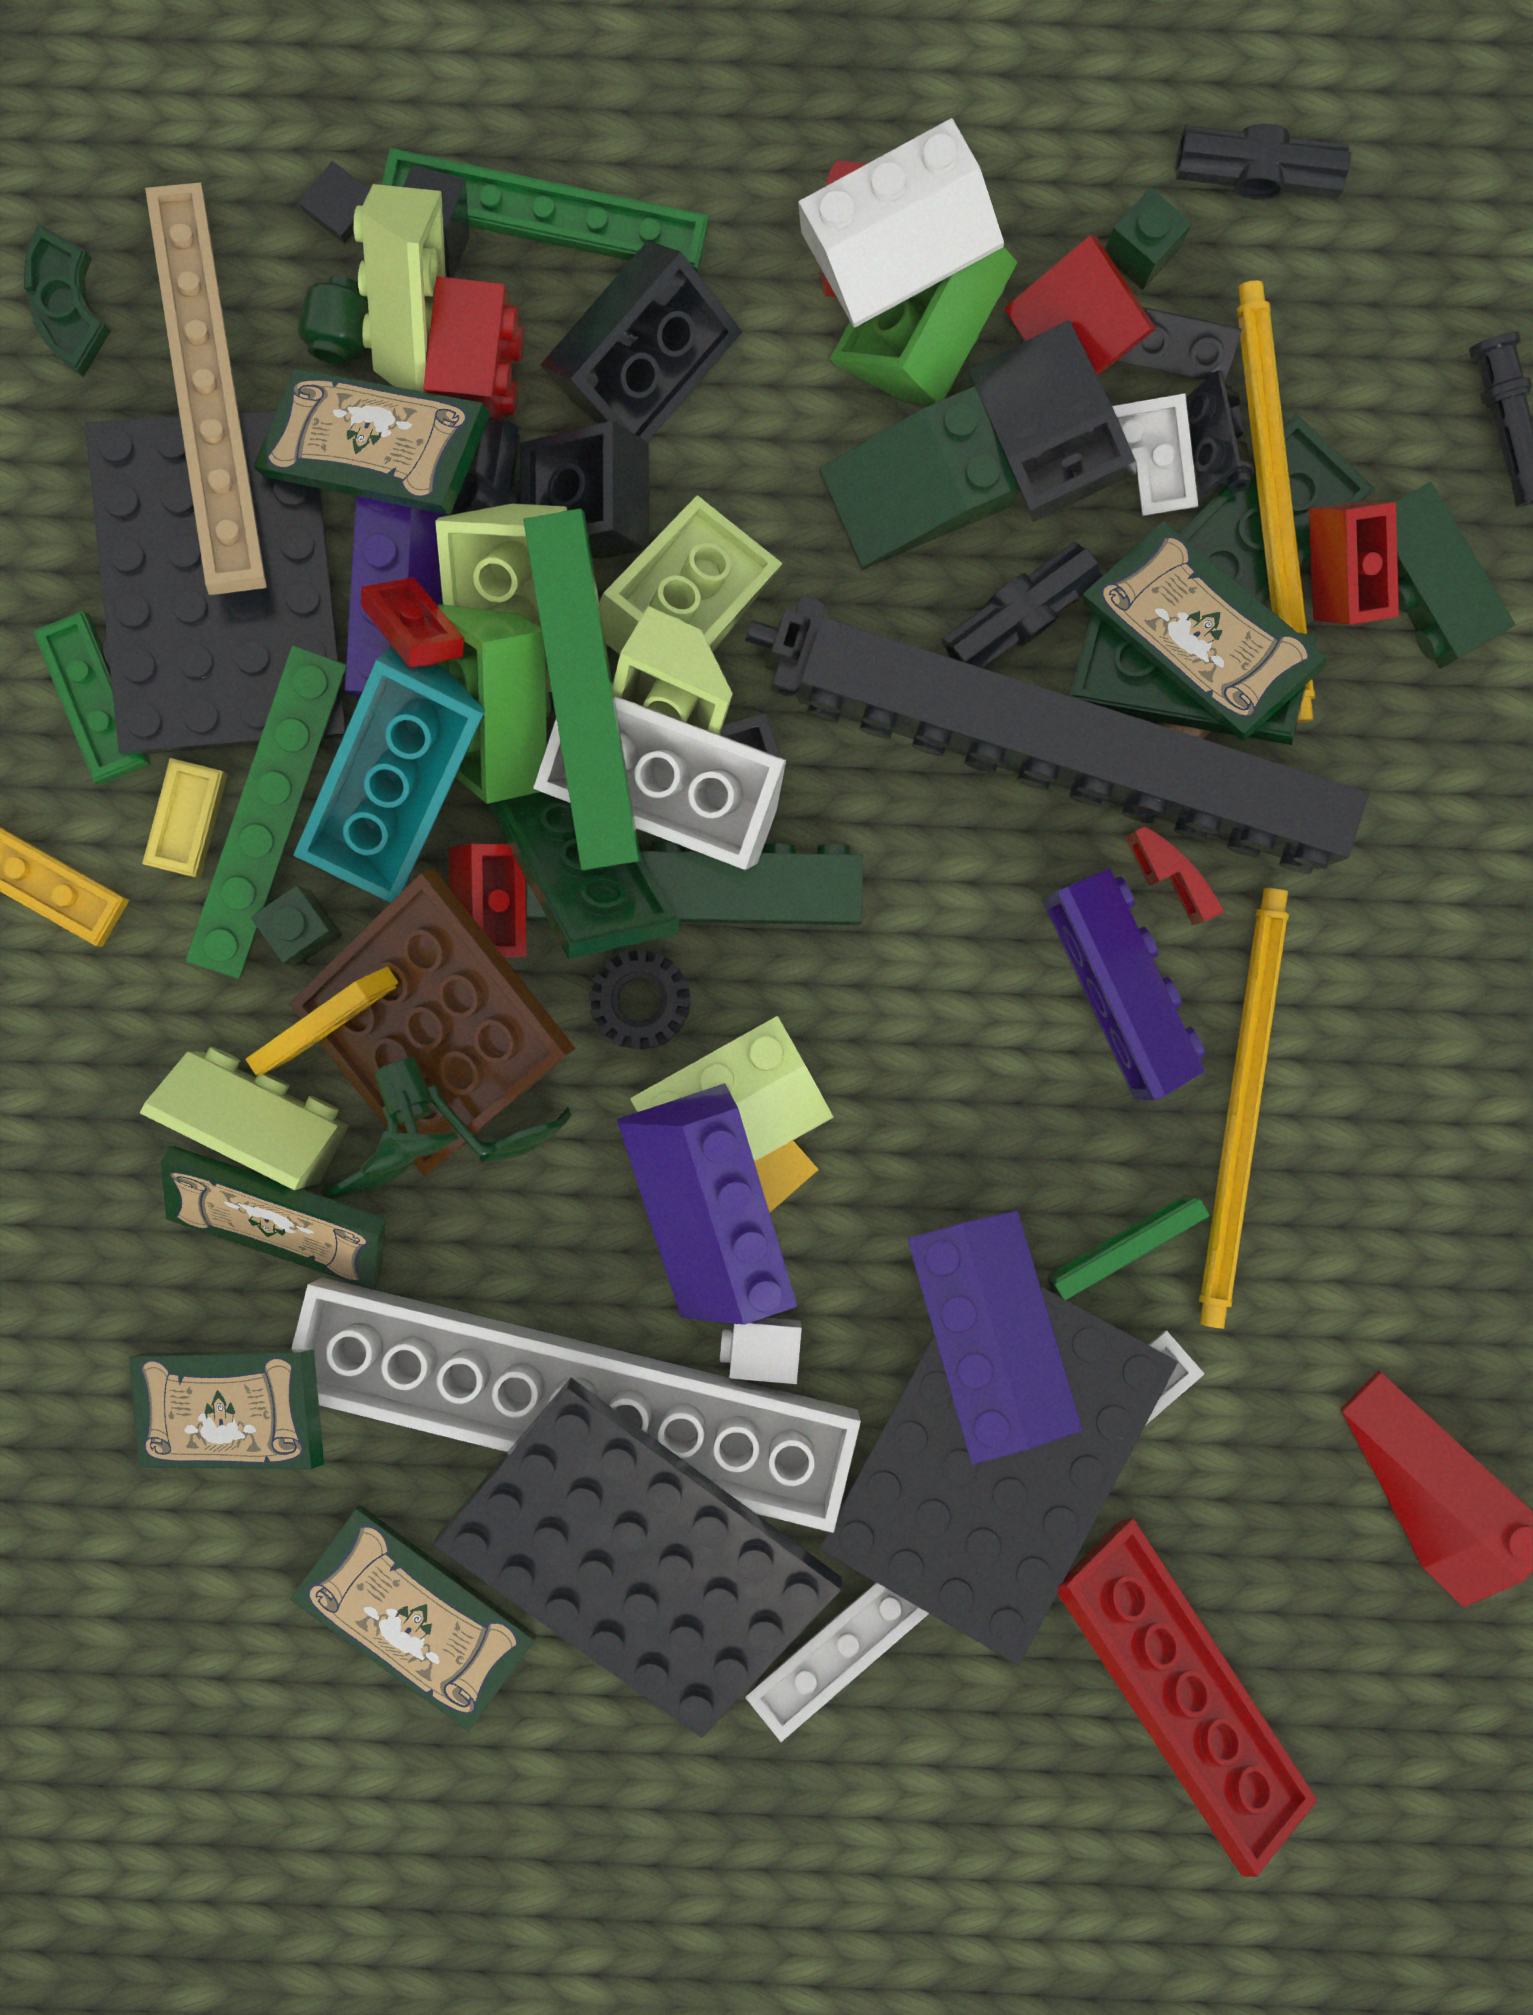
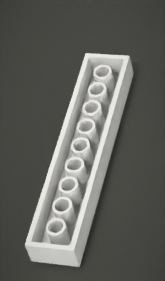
M324 1277L307 1285L292 1349H314L320 1406L506 1452L509 1451L570 1378H573L754 1513L834 1533L861 1422L858 1409Z

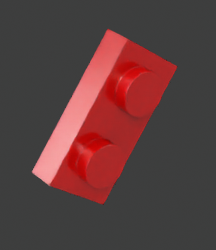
M414 577L361 586V607L409 668L432 666L441 661L463 657L464 637Z

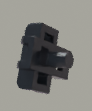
M802 594L795 613L785 609L778 628L755 620L751 621L745 641L770 649L765 668L775 671L769 691L790 697L799 690L821 619L825 615V606L820 600ZM784 640L792 642V648L783 645Z

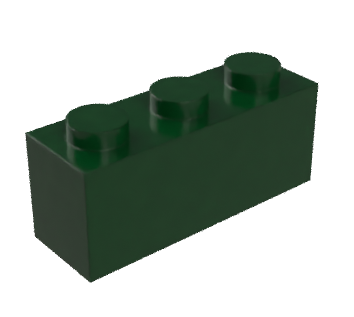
M1430 481L1397 500L1399 611L1407 613L1416 628L1415 637L1422 653L1428 659L1434 660L1439 669L1516 624L1433 483Z

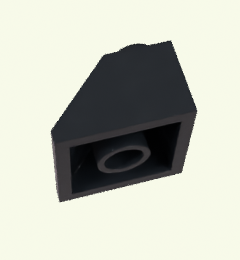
M613 420L521 442L520 504L566 506L567 511L582 509L585 514L592 558L604 559L643 551L649 546V443Z

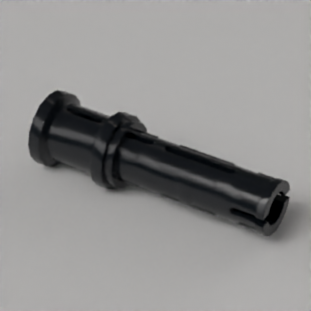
M1510 332L1475 344L1469 348L1471 359H1477L1485 389L1480 394L1482 404H1485L1486 408H1492L1494 419L1496 420L1499 439L1512 484L1515 506L1523 507L1533 504V423L1526 397L1531 394L1532 382L1530 378L1523 375L1516 347L1521 342L1519 332Z

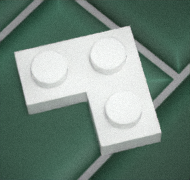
M1185 394L1112 406L1136 460L1142 517L1197 508L1198 499Z

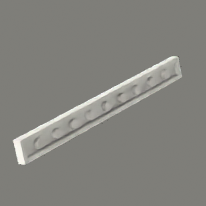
M1165 1330L1148 1345L1179 1362L1146 1425L1204 1375V1372L1168 1331ZM874 1582L746 1694L745 1698L780 1742H782L929 1613Z

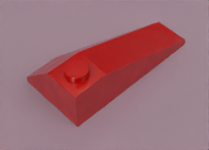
M1377 1371L1340 1411L1369 1468L1374 1471L1389 1500L1388 1504L1395 1518L1400 1521L1420 1566L1462 1607L1522 1583L1533 1572V1512L1383 1373Z

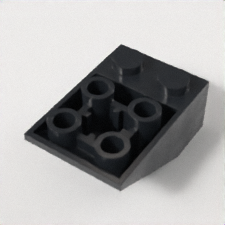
M1070 320L968 369V373L979 394L1033 522L1136 474L1134 455L1115 411Z

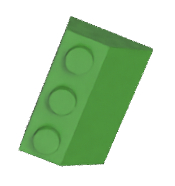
M1003 246V248L855 328L849 322L829 360L837 367L904 402L932 405L945 399L1018 262Z
M437 605L464 637L463 657L441 661L437 664L446 668L486 710L455 778L487 804L541 792L533 788L548 745L546 717L549 716L551 711L550 697L546 690L545 664H547L541 628L519 613Z

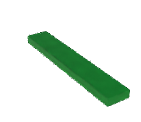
M389 149L382 185L403 187L412 165L465 178L469 227L629 261L647 241L681 251L695 271L699 273L709 227V215L399 149Z
M582 509L523 518L581 870L641 861L584 511Z

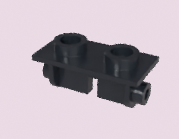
M1143 307L1156 330L1118 361L1207 380L1217 370H1221L1224 382L1226 383L1242 328Z
M1217 370L1186 397L1191 447L1200 495L1202 496L1207 495L1220 483L1228 485L1230 491H1243L1251 485L1250 479L1255 474L1254 466L1250 463L1247 443L1236 440L1244 434L1239 408L1240 397L1237 392L1232 391L1230 385L1225 384L1221 370Z

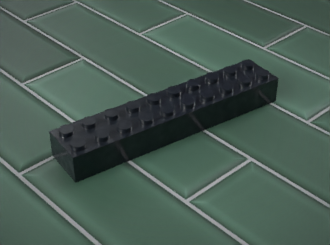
M824 617L821 619L801 681L799 703L807 705V713L816 718L837 723L840 716L860 722L859 729L866 734L882 739H891L892 733L913 739L912 747L924 753L935 756H943L945 750L966 756L964 763L974 769L995 773L997 767L1013 771L1018 773L1016 780L1027 786L1048 790L1049 785L1053 784L1071 790L1069 797L1077 802L1100 807L1102 801H1106L1123 807L1121 814L1130 819L1144 823H1154L1156 817L1176 824L1174 831L1180 835L1197 840H1206L1209 834L1227 840L1226 848L1238 854L1259 857L1261 851L1280 857L1279 865L1281 867L1299 873L1312 874L1313 868L1326 869L1328 865L1349 858L1369 796V792Z

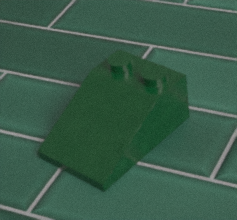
M975 386L922 408L819 468V473L861 570L1010 508L1019 490Z

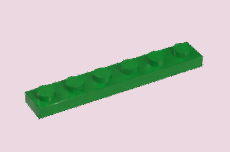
M292 645L185 960L186 962L240 979L258 929L251 916L266 906L346 672V664Z

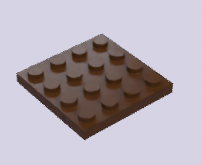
M434 868L422 872L289 1003L300 1019H302L353 982L387 966L398 981V984L395 985L396 988L319 1041L386 1128V1119L381 1109L385 1104L373 1073L388 1064L406 1058H416L427 1087L437 1085L443 1100L469 1130L476 1135L576 1049ZM433 1103L428 1104L431 1114L416 1121L420 1134L457 1132ZM398 1124V1133H408L406 1125L400 1126ZM458 1132L459 1139L451 1145L431 1155L418 1156L413 1161L424 1176L436 1170L466 1144V1141Z

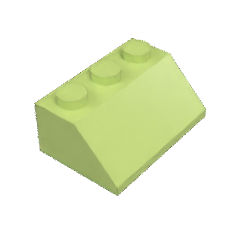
M373 184L363 205H357L354 213V237L356 242H363L364 260L361 261L358 272V288L361 296H367L369 313L365 314L363 320V344L365 348H372L373 371L394 387L425 392L423 386L436 276L446 277L442 193L435 190Z
M508 504L443 516L435 520L443 605L519 613L541 628L523 518L567 511V507ZM545 664L547 692H552L548 666Z
M648 606L620 653L613 682L614 695L720 735L733 693L702 630L683 622L679 618L667 615Z
M778 1016L630 1098L637 1112L725 1083L738 1106L754 1162L834 1118Z
M209 1047L207 1053L187 1051L147 1099L140 1111V1114L293 1190L321 1183L350 1125L336 1118L339 1109L313 1096H309L305 1103L287 1094L290 1085L285 1081L268 1073L258 1074L255 1078L237 1069L241 1062L238 1058L214 1047Z

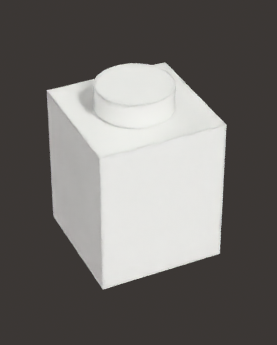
M765 1317L745 1325L734 1324V1329L723 1328L720 1362L731 1363L729 1378L797 1384L802 1330L801 1321Z

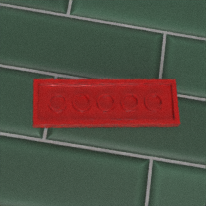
M1134 1518L1119 1521L1068 1572L1063 1583L1057 1586L1059 1589L1057 1594L1240 1875L1257 1877L1318 1800Z

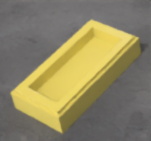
M173 758L169 759L142 864L201 879L228 776L226 772Z

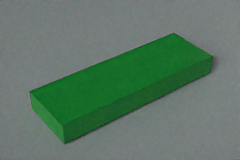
M83 610L34 630L33 634L93 781L101 785L150 765L147 754L122 756L119 753L110 667L104 658L103 646L90 614Z
M1183 1195L1048 1274L1049 1277L1047 1279L1056 1295L1066 1301L1210 1215L1201 1199Z

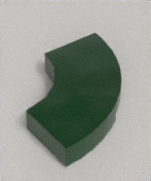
M38 224L31 238L24 265V289L27 291L29 306L34 319L33 323L44 342L54 354L69 368L84 377L111 332L93 314L86 299L85 277L92 258L84 249Z

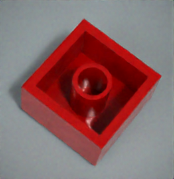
M436 276L423 389L426 393L481 402L491 413L489 418L506 420L507 415H515L517 409L518 382L512 381L513 361H522L524 328L518 327V307L511 306L505 284Z

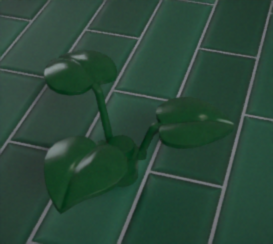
M416 1058L402 1059L388 1064L373 1073L385 1104L381 1109L387 1123V1131L383 1132L377 1150L364 1163L359 1172L349 1176L337 1185L325 1183L322 1195L329 1199H335L378 1188L410 1169L414 1165L413 1161L418 1156L431 1155L459 1139L457 1132L472 1150L480 1156L481 1164L521 1156L549 1140L566 1124L571 1117L569 1107H567L556 1121L521 1130L498 1142H482L475 1137L443 1100L437 1085L427 1087ZM433 1103L457 1132L420 1134L416 1121L431 1114L428 1104ZM398 1124L400 1126L406 1125L408 1133H398Z

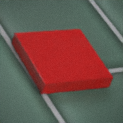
M1089 235L1004 308L1025 341L1070 320L1097 376L1156 330V327L1098 238Z

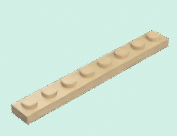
M200 182L145 188L205 585L209 595L267 588L202 185Z

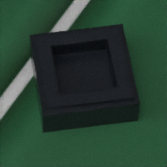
M332 161L299 201V205L303 212L345 244L354 233L356 206L363 205L370 190Z

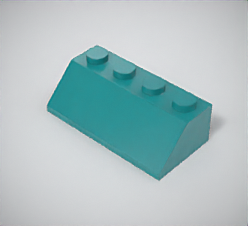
M392 645L376 659L293 856L390 903L405 889L486 711L446 668L438 664L409 668Z

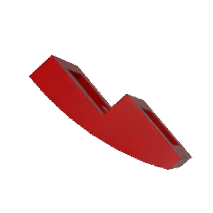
M1144 826L1125 837L1149 886L1169 877L1192 926L1205 922L1224 912L1217 897L1203 876L1176 847L1162 836Z

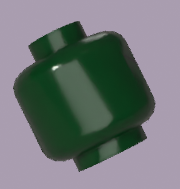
M331 276L329 282L315 283L307 289L298 325V333L301 340L308 345V353L311 356L330 364L347 366L351 364L352 359H358L367 353L368 348L364 347L362 330L364 316L366 313H369L367 296L360 295L358 282L343 276Z

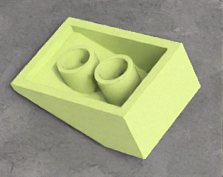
M697 495L603 593L599 606L605 642L620 655L647 607L650 606L702 630L713 653L783 563Z

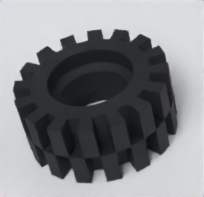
M637 949V951L630 952L627 950L618 953L619 955L612 960L608 959L603 964L604 967L601 971L595 974L592 980L594 982L592 991H589V1001H591L592 1008L590 1012L593 1020L599 1026L598 1029L604 1036L611 1039L612 1042L631 1049H652L670 1041L683 1028V1024L686 1018H688L690 1011V990L682 972L665 956L645 949ZM637 978H644L654 982L662 996V1003L658 1013L653 1018L642 1022L627 1018L619 1005V995L622 988L629 981Z

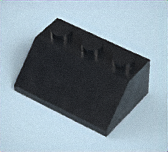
M647 241L540 365L570 400L599 424L613 420L648 442L739 337L742 331L681 251Z

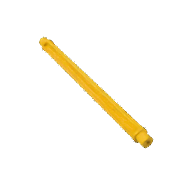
M1253 280L1238 286L1240 306L1237 308L1236 313L1239 328H1242L1240 340L1271 610L1296 632L1307 634L1270 316L1271 309L1270 303L1265 301L1263 282ZM1312 679L1306 685L1297 724L1313 721L1311 699L1315 698V690L1313 689Z
M1263 888L1261 908L1256 909L1255 914L1256 923L1202 1290L1199 1295V1302L1202 1303L1200 1325L1224 1329L1227 1307H1232V1293L1286 924L1289 919V913L1285 912L1288 891L1275 888Z

